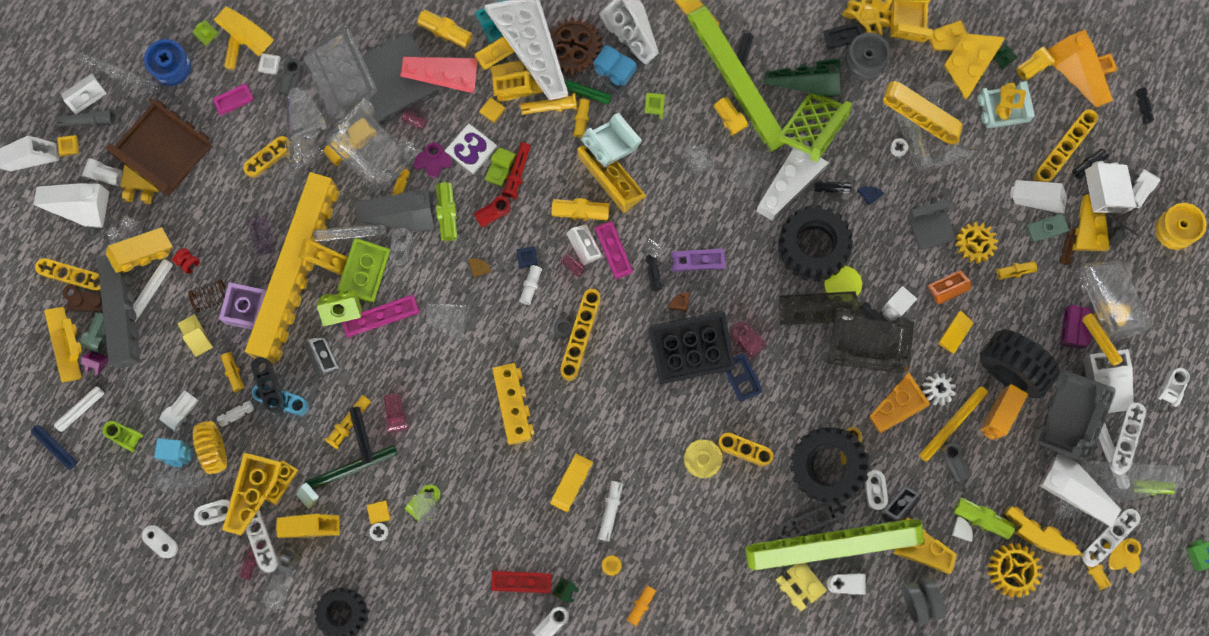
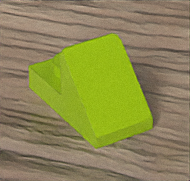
M499 147L491 157L492 163L485 181L503 187L506 176L517 154Z

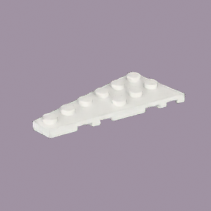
M508 0L484 5L485 11L547 98L553 100L567 97L568 91L540 0Z

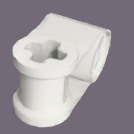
M1184 368L1169 371L1163 385L1160 387L1157 399H1164L1172 403V406L1177 407L1183 398L1185 388L1190 379L1188 371ZM1175 373L1180 376V382L1175 380Z
M838 574L830 576L827 580V588L833 593L866 595L865 574ZM833 582H841V586H833Z

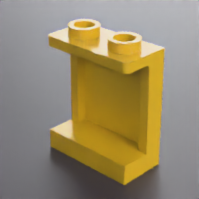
M892 0L890 37L916 42H926L931 38L932 29H928V3L931 0Z

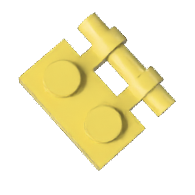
M806 563L794 564L786 571L791 577L789 580L786 581L782 575L776 579L780 585L779 588L782 592H786L792 600L790 601L792 605L797 606L800 612L807 607L802 601L804 598L813 603L827 591ZM794 583L802 591L799 595L791 587Z

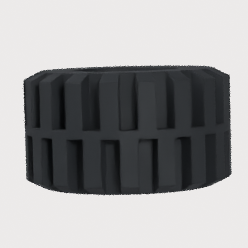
M348 588L331 589L328 593L321 596L322 599L316 603L318 605L317 609H314V613H316L314 620L318 623V629L322 630L325 636L357 635L364 628V623L368 619L366 618L368 609H366L367 603L362 599L361 594ZM340 601L347 602L352 609L350 621L343 626L336 625L331 619V609L334 604Z

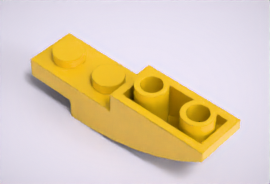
M1011 506L1004 511L1003 514L1018 526L1014 533L1028 543L1042 550L1060 555L1077 556L1081 553L1077 549V545L1069 539H1064L1061 536V532L1055 527L1047 526L1041 530V526L1036 521L1027 519L1024 516L1025 513L1018 507Z

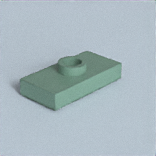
M1063 213L1026 225L1032 243L1069 232Z

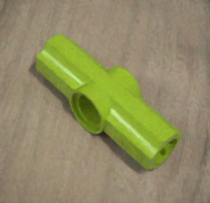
M442 182L436 185L437 219L440 223L441 240L452 241L458 239L456 204L453 198L452 183Z
M962 497L959 498L955 505L954 514L972 522V525H978L982 527V530L990 531L1003 539L1009 540L1015 530L1016 524L996 515L995 511L987 507L978 506Z

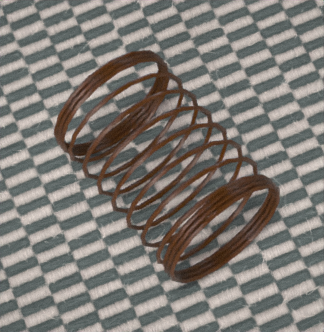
M221 279L215 281L214 285L216 288V292L218 290V288L216 287L217 282L223 298H225V293L223 289L226 288L224 282ZM211 282V285H210V284H207V287H206V288H207V291H208V295H209V293H210V291H209V289H208V285H210V287H211V289H212V293H213V292L215 293V291H214L213 288H212V283H213V282ZM199 287V289L195 288L194 292L192 290L188 291L192 307L197 313L200 312L201 307L196 308L193 298L195 300L198 297L196 289L199 291L200 298L201 296L203 297L200 292L202 287Z

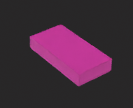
M244 83L212 100L220 116L253 101L254 98L247 84Z

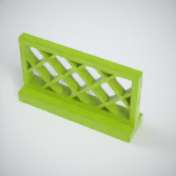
M809 93L779 134L778 140L810 154V160L817 163L848 119L852 103L845 101L844 104H841L828 97ZM813 98L818 100L820 103L812 104L810 100ZM827 107H834L837 111L829 112ZM823 108L824 113L816 114L815 109ZM810 110L812 115L804 116L802 111ZM827 118L829 122L821 123L819 119ZM807 120H815L816 124L808 125ZM802 121L804 126L795 127L794 122ZM819 129L820 134L813 135L811 130ZM806 131L808 136L800 137L798 132ZM794 133L796 138H789L785 135ZM811 141L812 146L808 147L803 142Z

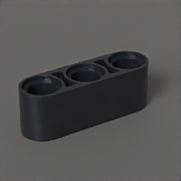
M258 357L253 360L251 369L263 405L274 414L281 413L285 409V400L273 365L265 358ZM262 363H266V369L259 372V366ZM268 381H272V387L269 390H265V384ZM274 399H278L277 407L271 408V402Z

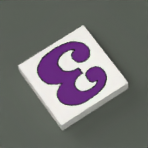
M468 123L447 147L445 153L449 154L450 157L474 175L497 149V145Z

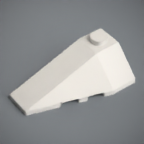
M613 0L599 13L606 28L611 33H615L619 37L618 40L625 43L630 48V51L644 64H648L659 54L645 8L640 0Z
M79 183L40 186L36 188L33 205L85 227L103 228L109 191L100 184Z
M1057 453L1039 486L1112 527L1121 509L1076 461L1064 454Z

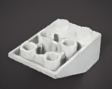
M1128 349L1118 351L1123 361L1116 366L1110 363L1104 353L1090 354L1083 358L1086 378L1114 387L1116 390L1108 413L1127 411L1128 407L1133 403V368Z

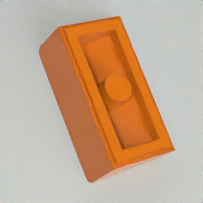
M959 270L927 286L937 305L971 290V281Z

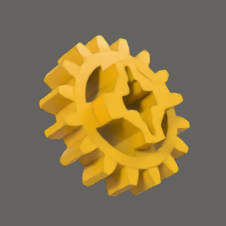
M974 222L972 227L970 224H967L965 229L962 228L959 231L960 234L956 236V239L959 241L956 242L955 246L960 247L957 253L964 254L962 259L968 257L969 263L975 260L976 264H979L981 259L983 262H986L988 257L991 258L994 255L993 252L998 248L994 246L998 240L993 239L996 233H990L991 227L984 228V223L978 226L977 222ZM971 232V238L965 239L966 235ZM988 247L987 251L982 254L983 248Z

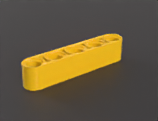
M891 81L887 84L883 102L887 106L945 143L957 144L959 142L963 127L959 120L900 82Z
M1085 110L1076 119L1034 173V181L1050 182L1097 123L1098 115L1095 111ZM1084 118H1087L1090 123L1085 122ZM1073 132H1077L1079 137H1076ZM1062 145L1066 146L1068 151L1064 150ZM1051 159L1056 160L1058 165L1053 164ZM1040 173L1045 174L1047 179L1042 178Z
M588 289L583 295L560 371L563 379L567 381H572L578 376L600 306V293L595 289ZM594 295L597 301L590 303L587 301V298ZM584 313H589L592 317L589 321H584L581 319V316ZM578 331L586 333L583 339H578L575 335ZM573 349H578L580 351V355L578 357H572L570 355V351ZM567 367H572L575 372L569 376L564 373V370Z

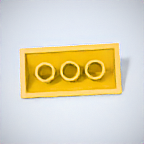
M585 145L577 149L578 158L623 213L646 197L645 193L618 161L603 167Z

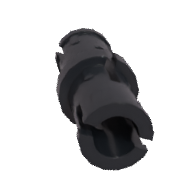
M1099 149L1091 157L1085 158L1082 164L1072 170L1073 175L1078 172L1075 177L1081 179L1086 175L1085 170L1091 167L1094 162L1104 161L1109 157L1108 153L1104 156L1102 155L1106 150Z

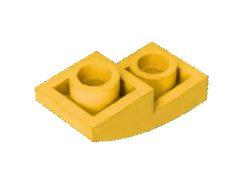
M281 460L282 465L278 480L266 498L267 501L275 506L298 473V469L284 460Z

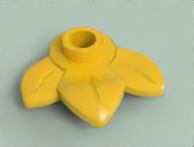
M1134 538L1122 540L1109 556V569L1119 570L1126 567L1131 574H1134L1141 564L1139 558L1141 553L1140 543ZM1108 541L1104 544L1103 548H1110ZM1129 544L1134 548L1132 552L1127 549Z

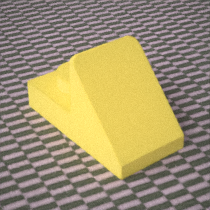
M195 314L177 323L184 335L182 336L183 340L195 357L213 348Z

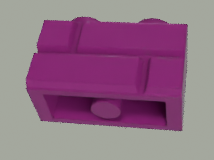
M1069 305L1065 308L1060 345L1084 349L1091 344L1092 334L1082 319L1086 315L1092 314L1093 309Z

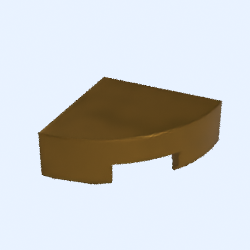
M477 258L468 259L474 278L492 272L489 265L483 260Z

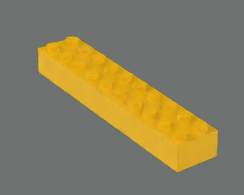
M312 172L309 173L244 351L254 359L263 357L275 365L276 361H280L283 351L281 347L288 340L289 332L287 330L289 325H293L295 321L294 311L301 304V291L306 289L308 272H311L314 268L313 263L298 257L303 240L310 239L320 244L321 236L324 237L327 231V226H325L327 219H331L333 214V202H337L339 198L338 188L332 178Z

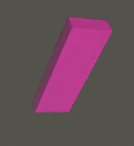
M610 221L594 227L615 280L633 273L613 222Z

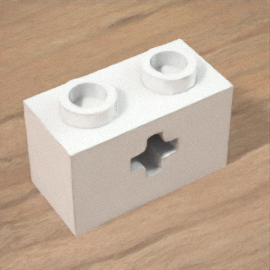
M902 286L880 310L883 312L882 316L887 321L895 323L917 298Z

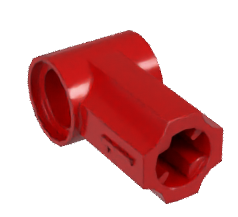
M498 196L492 203L475 212L474 216L480 226L484 228L498 218L508 215L511 211V205L506 197ZM500 203L507 204L503 210L497 209V206Z

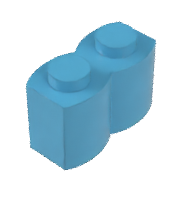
M608 45L603 48L593 62L595 71L601 76L606 75L610 77V80L616 85L625 86L637 70V64L632 59L620 54Z

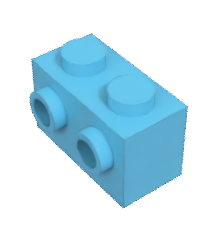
M157 438L154 458L172 467L182 468V464L188 465L189 460H192L194 451L191 449L192 445L183 441Z

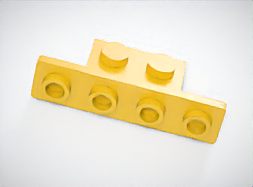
M64 307L47 309L44 311L61 382L80 380L82 376L77 360L82 350L80 342H76L75 335H77L76 326L71 323L70 318L67 319Z

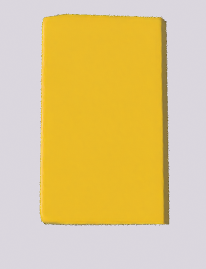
M959 311L937 344L954 354L974 322L962 311Z

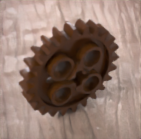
M574 17L571 18V22L564 18V24L558 21L559 27L551 26L553 33H549L561 72L564 70L565 76L571 72L573 77L577 71L582 75L583 69L589 72L588 66L594 67L593 61L600 54V48H603L599 30L595 29L594 24L589 25L588 20L582 23L581 17H579L577 22L574 20ZM565 34H571L569 38H563ZM582 38H588L586 42H580ZM560 51H566L563 56H558ZM580 54L584 55L580 60L575 59Z

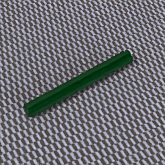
M391 445L372 453L373 462L364 464L362 458L309 479L305 483L313 490L398 455L397 448Z

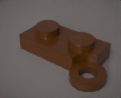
M68 285L63 289V296L68 299V311L103 312L101 292H78L77 287L74 285ZM69 289L74 290V294L71 296L67 294Z

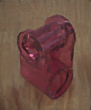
M744 322L736 323L731 330V337L741 346L743 351L746 350L750 354L749 357L752 359L767 345ZM742 328L744 330L743 334L737 335V331Z

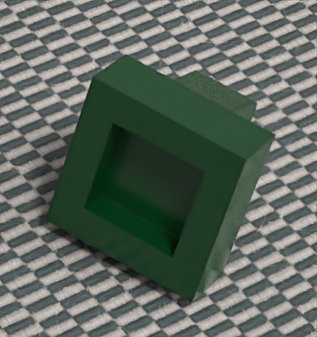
M1005 44L998 49L993 60L1003 70L1018 57Z
M561 577L552 595L565 602H573L574 599L570 595L572 591L579 592V588L575 586L576 584Z

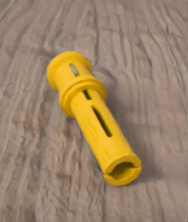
M572 93L570 96L553 100L520 103L522 115L550 110L562 112L564 109L571 108L577 110L575 93Z
M361 395L353 407H360L362 414L368 405L371 404V401ZM350 411L340 424H335V429L328 438H324V441L336 450L339 449V444L342 440L349 436V430L353 426Z

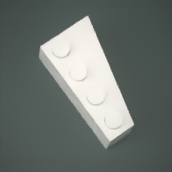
M793 148L758 205L756 212L773 221L827 168L829 162L820 158L816 163L810 160V154Z

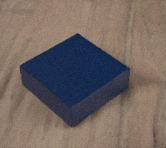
M535 246L516 249L519 269L531 267V265L538 266Z

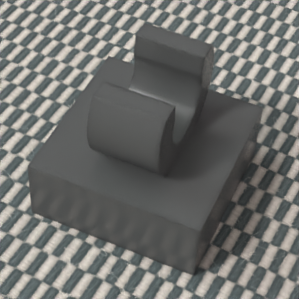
M283 548L277 557L278 565L276 569L291 575L298 565L301 556L295 554V550L291 548Z

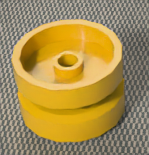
M1176 204L1157 219L1155 224L1156 237L1161 244L1169 249H1185L1202 238L1206 232V218L1203 212L1193 204Z

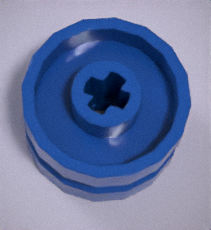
M171 39L155 41L148 47L144 56L146 69L158 83L165 86L181 84L188 78L191 72L192 64L189 56L177 42Z

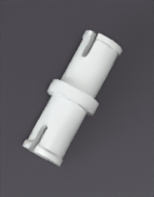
M531 265L527 280L523 283L524 289L519 302L526 305L531 304L534 292L538 289L537 283L542 268Z

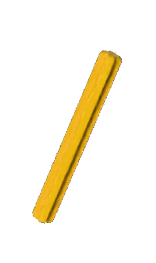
M980 386L923 449L919 454L923 461H929L988 394L984 387Z

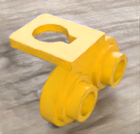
M1007 83L1005 86H1002L1000 89L1001 101L996 107V114L1001 119H1009L1012 108H1023L1026 91L1016 89L1014 83ZM1015 94H1019V95H1020V100H1019V102L1016 103V104H1013V103H1014Z

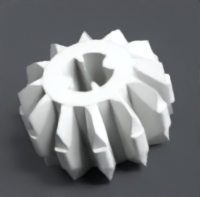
M937 373L933 374V378L928 376L926 378L927 382H924L922 385L926 388L923 394H929L927 400L933 399V405H937L939 401V404L943 406L945 401L951 402V396L956 394V392L951 390L956 385H950L949 382L952 381V378L950 377L946 380L944 373L940 377ZM938 385H940V389L943 390L940 393H938V389L936 388Z

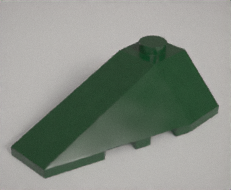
M841 60L816 61L817 66L813 67L801 64L794 71H791L790 68L765 72L764 83L816 95L834 97L837 94H841Z

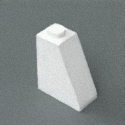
M29 135L0 148V169L7 171L59 161L56 143Z
M1016 180L1015 186L1011 188V198H1013L1015 204L1060 214L1065 213L1067 195L1062 183Z

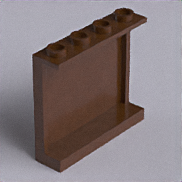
M149 98L151 106L115 146L110 143L106 149L113 157L169 197L211 149L212 145L208 141L210 138L205 133L195 131V127L188 121L184 123L180 120V115L173 110L169 112L166 109L167 106L160 100L154 101L152 98Z

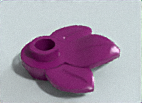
M432 142L425 147L423 152L417 154L414 168L417 170L425 168L427 174L432 179H435L440 175L442 168H451L452 161L449 154L443 152V148L439 143ZM436 149L437 153L432 155L431 150Z

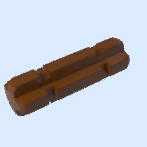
M1070 229L1066 237L1068 238L1065 239L1061 252L1063 254L1060 255L1059 263L1063 265H1068L1071 262V255L1074 252L1072 251L1073 244L1076 243L1077 238L1075 229Z

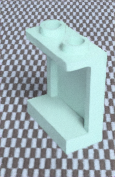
M1027 81L1020 82L1016 87L1018 90L1026 91L1023 108H1012L1011 115L1007 120L1001 119L996 114V107L1001 101L1000 89L987 91V88H983L977 96V102L979 106H982L981 120L982 123H986V128L1031 122L1035 114ZM1015 94V98H1014V103H1013V104H1016V103L1019 102V100H1020V95H1019V94Z
M619 113L615 114L610 122L594 130L592 128L587 129L581 138L585 146L603 167L634 152L642 141Z

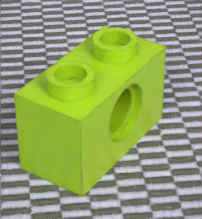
M343 290L335 295L325 294L318 299L317 309L323 326L361 318L362 307L356 290ZM340 304L344 308L339 309L335 305Z

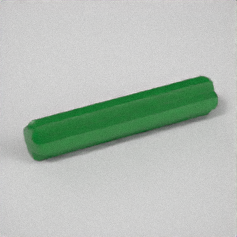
M564 79L567 91L570 93H575L576 95L604 104H609L611 101V94Z

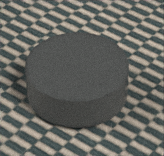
M559 319L554 325L555 334L560 338H567L571 335L573 330L571 321Z

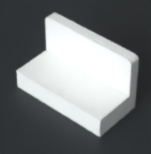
M90 74L61 95L74 114H78L107 93L98 83L95 76Z

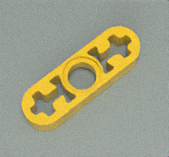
M284 136L277 137L244 163L243 170L246 175L255 178L291 150L290 141ZM280 142L285 143V149L279 148ZM273 147H274V149L277 151V153H278L277 155H276L275 152L272 150ZM271 153L273 155L272 159L268 162L263 161L264 154ZM257 159H259V161L263 164L262 167L256 161ZM250 165L256 166V167H255V169H256L255 172L249 171V170H250V168H249Z

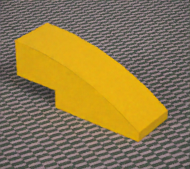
M227 6L214 19L241 45H247L258 56L274 41L271 36L256 24Z

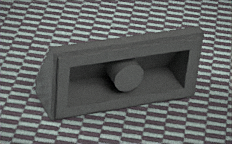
M325 335L306 341L304 347L319 379L339 370Z

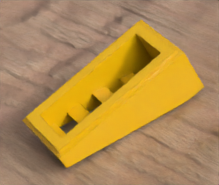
M529 71L492 77L495 96L533 92L532 75ZM515 80H518V87H516ZM500 81H503L502 90H500Z

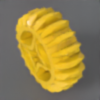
M204 421L194 426L193 444L195 445L199 463L204 471L208 474H216L225 470L227 467V455L221 432L216 424L212 421Z
M1009 543L1007 547L1002 545L1000 546L1001 551L995 550L994 554L997 557L990 556L989 558L994 564H987V567L993 568V571L987 572L988 575H994L990 583H998L994 588L996 590L1002 588L1001 594L1005 595L1008 592L1009 597H1014L1016 594L1017 598L1022 597V593L1028 596L1029 590L1035 591L1036 588L1033 584H1040L1036 577L1043 576L1041 573H1037V570L1042 569V566L1036 565V562L1040 561L1039 558H1032L1035 552L1031 551L1028 553V547L1024 546L1021 549V544L1019 543L1015 547L1012 543ZM1011 554L1021 556L1026 562L1018 563L1015 558H1012ZM1005 558L1006 569L1001 573V563ZM1012 566L1022 567L1018 569L1019 571L1017 573L1008 574L1012 572V569H1014L1012 568ZM1029 568V577L1025 582L1024 572ZM1013 578L1019 587L1009 585L1004 579Z

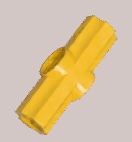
M425 9L418 17L417 24L433 32L436 37L444 38L446 42L449 40L466 49L472 40L473 34L457 26L454 21L447 17L441 18Z
M576 198L573 201L553 199L552 216L568 217L573 220L584 219L583 221L588 219L608 221L609 203L590 202L582 198Z

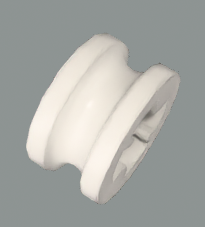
M901 138L895 139L890 146L891 153L897 157L903 156L908 150V143ZM896 144L903 145L901 152L900 149L898 151L895 149Z
M376 523L370 528V536L376 541H383L388 536V528L382 523ZM379 526L380 529L384 530V535L381 534L382 537L380 538L374 534V530H377L376 528Z

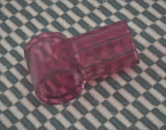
M393 393L383 396L388 434L408 430L401 394Z

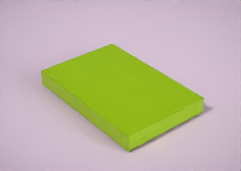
M354 237L337 292L356 290L360 300L374 303L391 249Z

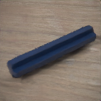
M36 425L31 429V434L67 469L71 470L77 465V461L41 426Z

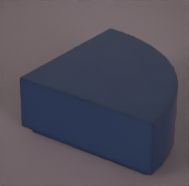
M866 186L857 190L868 205L884 194L882 190Z

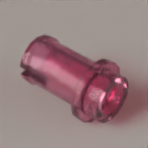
M406 110L402 116L404 124L408 123L420 130H423L427 122L426 119L413 114L411 110Z
M566 254L560 262L573 272V276L579 277L585 271L584 265L582 263L579 264L570 254Z

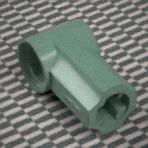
M96 313L89 330L82 335L80 345L87 350L101 353L103 351L101 348L106 343L104 316L101 313Z

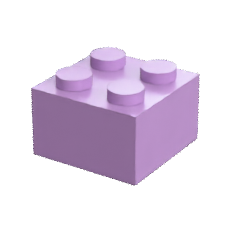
M229 282L219 320L227 325L252 330L267 290Z

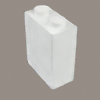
M1098 161L1085 170L1093 212L1125 214L1136 208L1127 165H1120L1119 163L1108 164Z

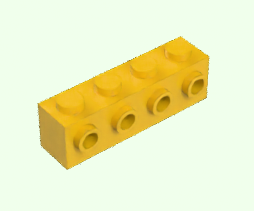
M512 363L492 368L508 445L532 441L531 436L534 435L533 425L528 424L527 417L530 416L529 406L524 405L523 398H526L524 386L520 387L519 379H523L520 367L516 368V364Z

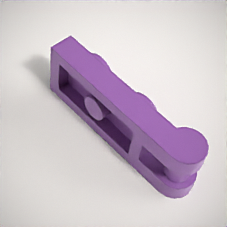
M724 249L671 252V259H673L672 272L725 269L726 267ZM686 258L687 264H681V259Z

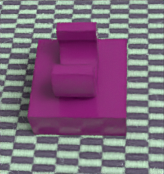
M90 351L81 357L80 364L85 365V372L94 368V375H98L102 371V367L107 365L108 356Z

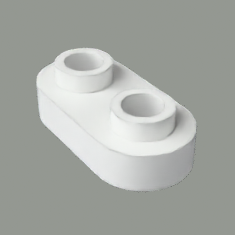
M873 470L867 473L869 477L867 482H865L867 503L870 508L881 510L888 503L886 481L882 472ZM872 477L877 478V484L871 482ZM874 497L880 498L879 504L874 502Z
M219 500L198 507L194 513L195 521L204 526L224 521L227 513L223 514L222 508L225 506L229 507L230 501ZM205 512L209 513V517L207 519H203V514Z
M151 525L143 530L142 539L144 543L160 557L171 558L177 553V543L160 527ZM154 532V537L150 539L149 534ZM167 544L169 549L165 552L163 547Z

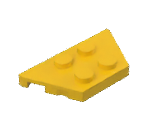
M963 34L943 67L951 75L952 81L955 86H958L965 99L973 91L1003 43L1004 37Z

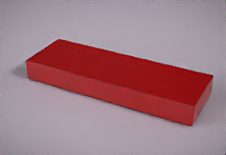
M492 571L491 591L551 594L552 573Z

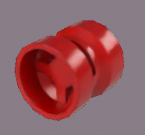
M187 248L180 249L172 259L177 266L182 267L186 274H190L193 271L189 268L192 263L196 266L200 264V260L196 256H192Z

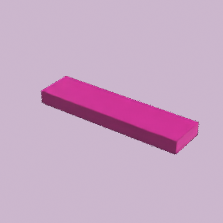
M413 294L364 311L361 314V318L342 322L346 337L349 338L418 314L420 311Z

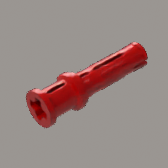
M524 142L520 143L511 173L506 176L507 182L504 190L501 191L503 196L517 199V191L519 185L523 182L521 176L531 145Z

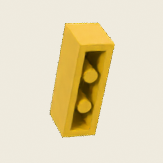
M161 227L109 245L105 254L115 273L121 271L128 272L135 266H145L154 259L162 260L168 257L173 246Z

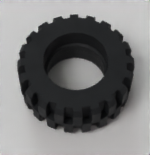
M811 205L805 206L803 211L801 208L796 210L795 214L790 215L786 223L783 224L779 236L778 251L780 252L781 261L785 262V268L788 271L790 269L793 270V275L796 277L798 275L803 276L802 280L806 281L809 278H813V281L817 282L820 281V278L827 280L831 278V275H837L841 268H844L853 247L852 230H848L849 224L847 220L842 221V215L839 212L834 214L832 213V208L828 207L825 210L822 209V205H817L813 209ZM808 229L821 230L831 238L833 249L825 257H809L798 247L797 240L799 235Z
M1002 329L996 331L980 353V362L990 375H993L997 381H1000L1006 387L1012 384L1023 390L1032 399H1039L1045 396L1060 375L1059 364L1046 349L1044 350L1041 345L1033 342L1032 339L1018 332L1015 333L1012 330Z
M834 427L814 429L809 431L810 434L801 437V442L799 444L796 443L794 447L796 450L795 454H791L790 460H793V466H790V469L795 475L792 477L794 483L799 484L798 489L801 492H805L808 498L815 499L821 503H839L853 498L857 492L863 489V483L867 482L869 477L867 476V471L870 470V464H868L867 459L870 458L864 450V444L858 441V437L849 433V431ZM828 446L840 449L847 460L845 476L841 481L834 484L820 481L814 471L816 454L822 448Z

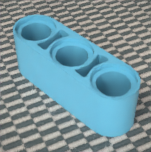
M256 385L252 389V396L263 404L262 399L259 398V390ZM265 385L264 388L269 390L271 386ZM281 390L282 395L285 397V409L283 411L297 416L305 415L308 412L309 404L305 399ZM277 399L271 402V407H277ZM303 402L302 409L296 411V403Z

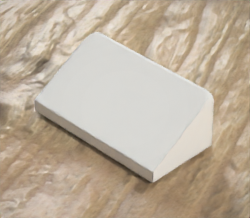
M587 224L571 228L566 233L582 266L603 257Z

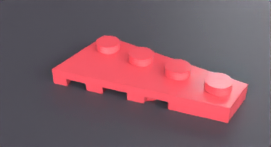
M403 57L400 76L473 93L475 90L478 60L476 58Z

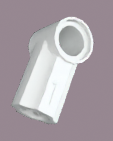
M94 159L87 160L82 173V177L86 180L93 179L97 183L100 181L117 187L121 183L123 175L122 170L106 166Z
M1145 169L1139 173L1140 177L1134 181L1135 185L1132 188L1136 208L1138 209L1160 181V178Z
M184 390L175 403L163 411L160 421L177 432L183 421L186 422L187 415L198 403V400Z
M564 607L554 608L532 633L535 636H553L568 621L569 612ZM557 610L562 611L565 615L564 620L561 622L557 621L554 617Z

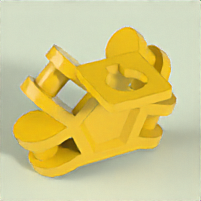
M849 0L847 9L843 11L842 15L848 19H856L864 27V33H875L883 36L882 27L891 26V21L889 20L891 10L889 8L892 0H885L886 2L882 0H860V2ZM870 25H874L875 30L871 31Z

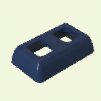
M742 353L735 356V365L740 363L745 372L737 377L732 375L731 370L725 371L738 400L742 402L762 393L763 390L746 355ZM750 381L753 390L742 394L738 385L742 382Z

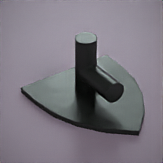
M1107 213L1108 216L1120 224L1108 238L1110 244L1114 245L1118 238L1124 235L1126 229L1136 236H1140Z

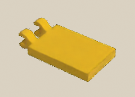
M124 165L120 185L122 189H125L122 193V199H125V202H133L135 190L143 191L141 201H144V204H152L153 193L159 192V190Z

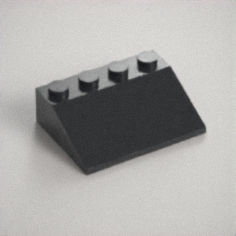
M724 311L647 326L660 384L736 369Z

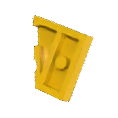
M960 20L932 30V37L929 38V41L935 51L947 50L953 52L963 34H967Z

